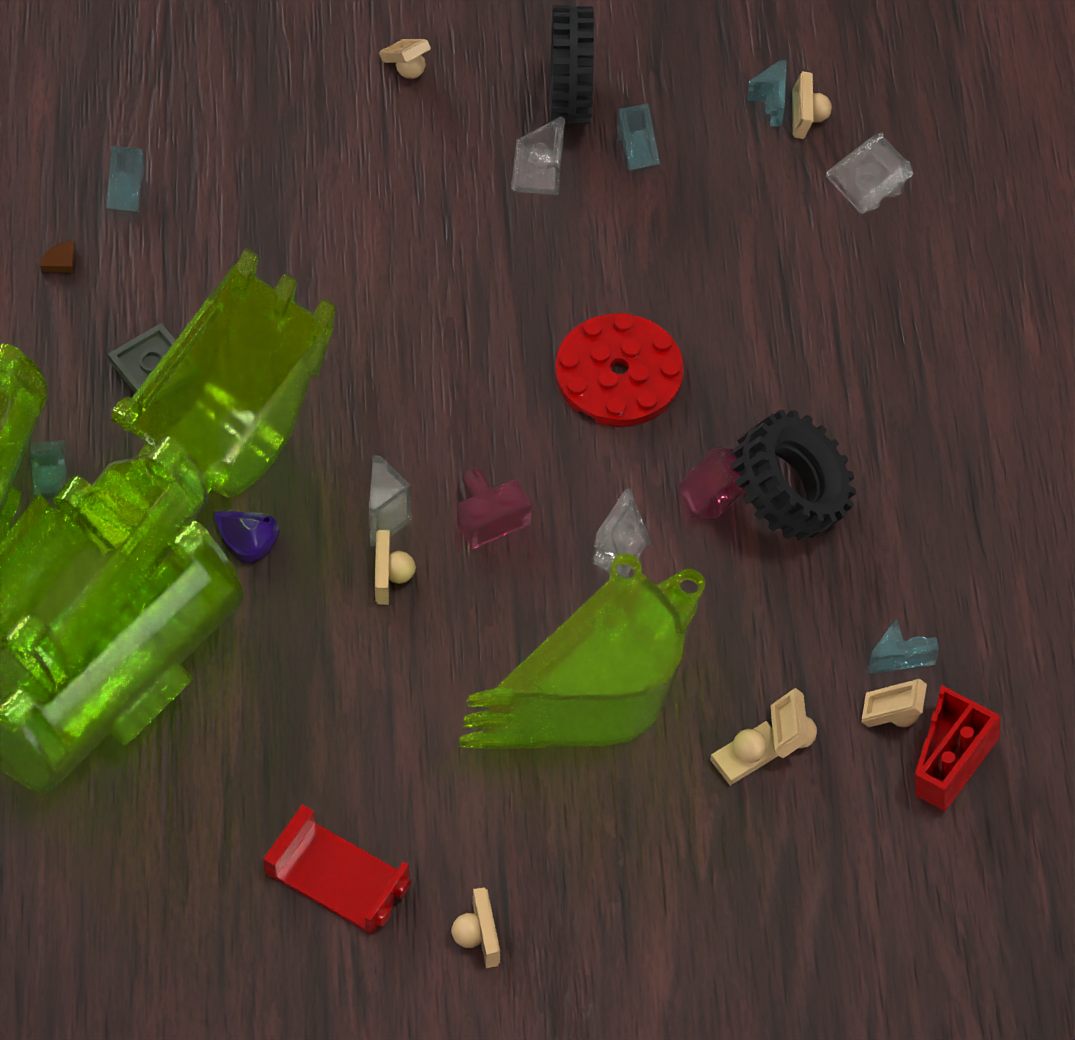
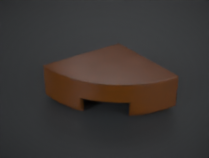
M63 242L49 249L41 260V272L73 273L75 242Z

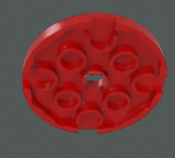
M612 313L588 319L568 333L557 353L555 374L557 386L562 397L577 413L581 411L595 418V422L599 424L626 427L651 421L669 408V404L680 392L684 367L678 345L662 327L640 316L627 313ZM615 363H618V365L626 367L628 371L623 374H617L611 368L615 366Z

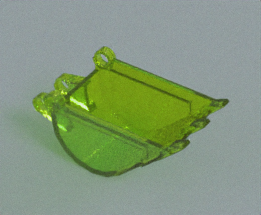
M248 248L243 251L237 263L232 266L132 398L127 396L121 399L111 415L114 423L124 430H129L133 436L145 443L122 481L121 489L123 492L138 500L151 489L173 464L183 469L172 487L174 492L160 515L162 519L173 526L181 523L211 489L228 498L240 494L258 481L274 463L287 443L298 419L311 376L318 377L334 329L332 325L336 305L324 298L314 314L293 301L297 280L287 273L282 275L275 288L255 276L259 255Z
M627 553L616 556L610 566L609 574L611 579L495 689L468 695L467 706L489 708L488 710L464 716L463 727L484 728V730L460 736L459 747L546 748V746H606L631 741L650 729L664 709L682 660L685 632L695 617L697 603L705 588L704 577L696 570L685 569L655 585L641 573L642 566L637 557ZM621 564H627L634 569L635 574L630 578H623L616 572V567ZM687 579L692 580L697 584L698 591L691 594L686 593L680 588L679 583Z

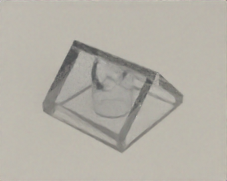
M559 117L517 139L511 183L512 190L516 192L559 195L564 149V118Z
M373 455L369 502L370 546L376 547V532L378 530H390L391 536L412 520L411 485L380 455Z

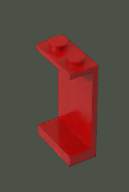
M303 804L263 858L267 875L371 935L378 925L382 927L386 924L393 910L391 906L397 897L402 899L406 895L412 882L410 880L409 864L402 862L400 867L396 869L315 823L314 810Z

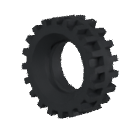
M553 5L550 64L551 123H591L594 74L593 6Z
M779 410L775 414L766 417L737 440L739 445L733 449L732 454L739 459L732 463V469L739 472L740 477L735 480L737 487L744 488L747 495L743 500L746 505L749 503L754 505L757 509L754 515L758 520L763 517L768 520V528L773 532L780 528L784 538L790 539L796 535L797 541H803L808 537L810 539L816 537L847 515V511L854 504L850 498L856 495V488L849 485V482L854 479V474L852 471H847L845 463L849 460L846 454H839L836 449L839 443L835 438L830 441L825 435L827 429L822 424L819 427H815L812 424L813 418L808 415L800 419L798 411L791 410L786 414L784 410ZM775 455L784 459L795 469L803 482L806 499L802 498L789 486L779 470Z

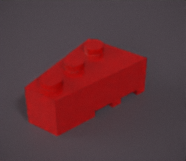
M941 685L937 705L932 714L927 738H925L915 772V796L945 812L999 740L1000 715Z

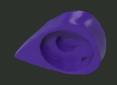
M213 511L221 537L228 551L237 560L244 563H253L270 552L275 545L280 530L277 521L273 517L258 512Z

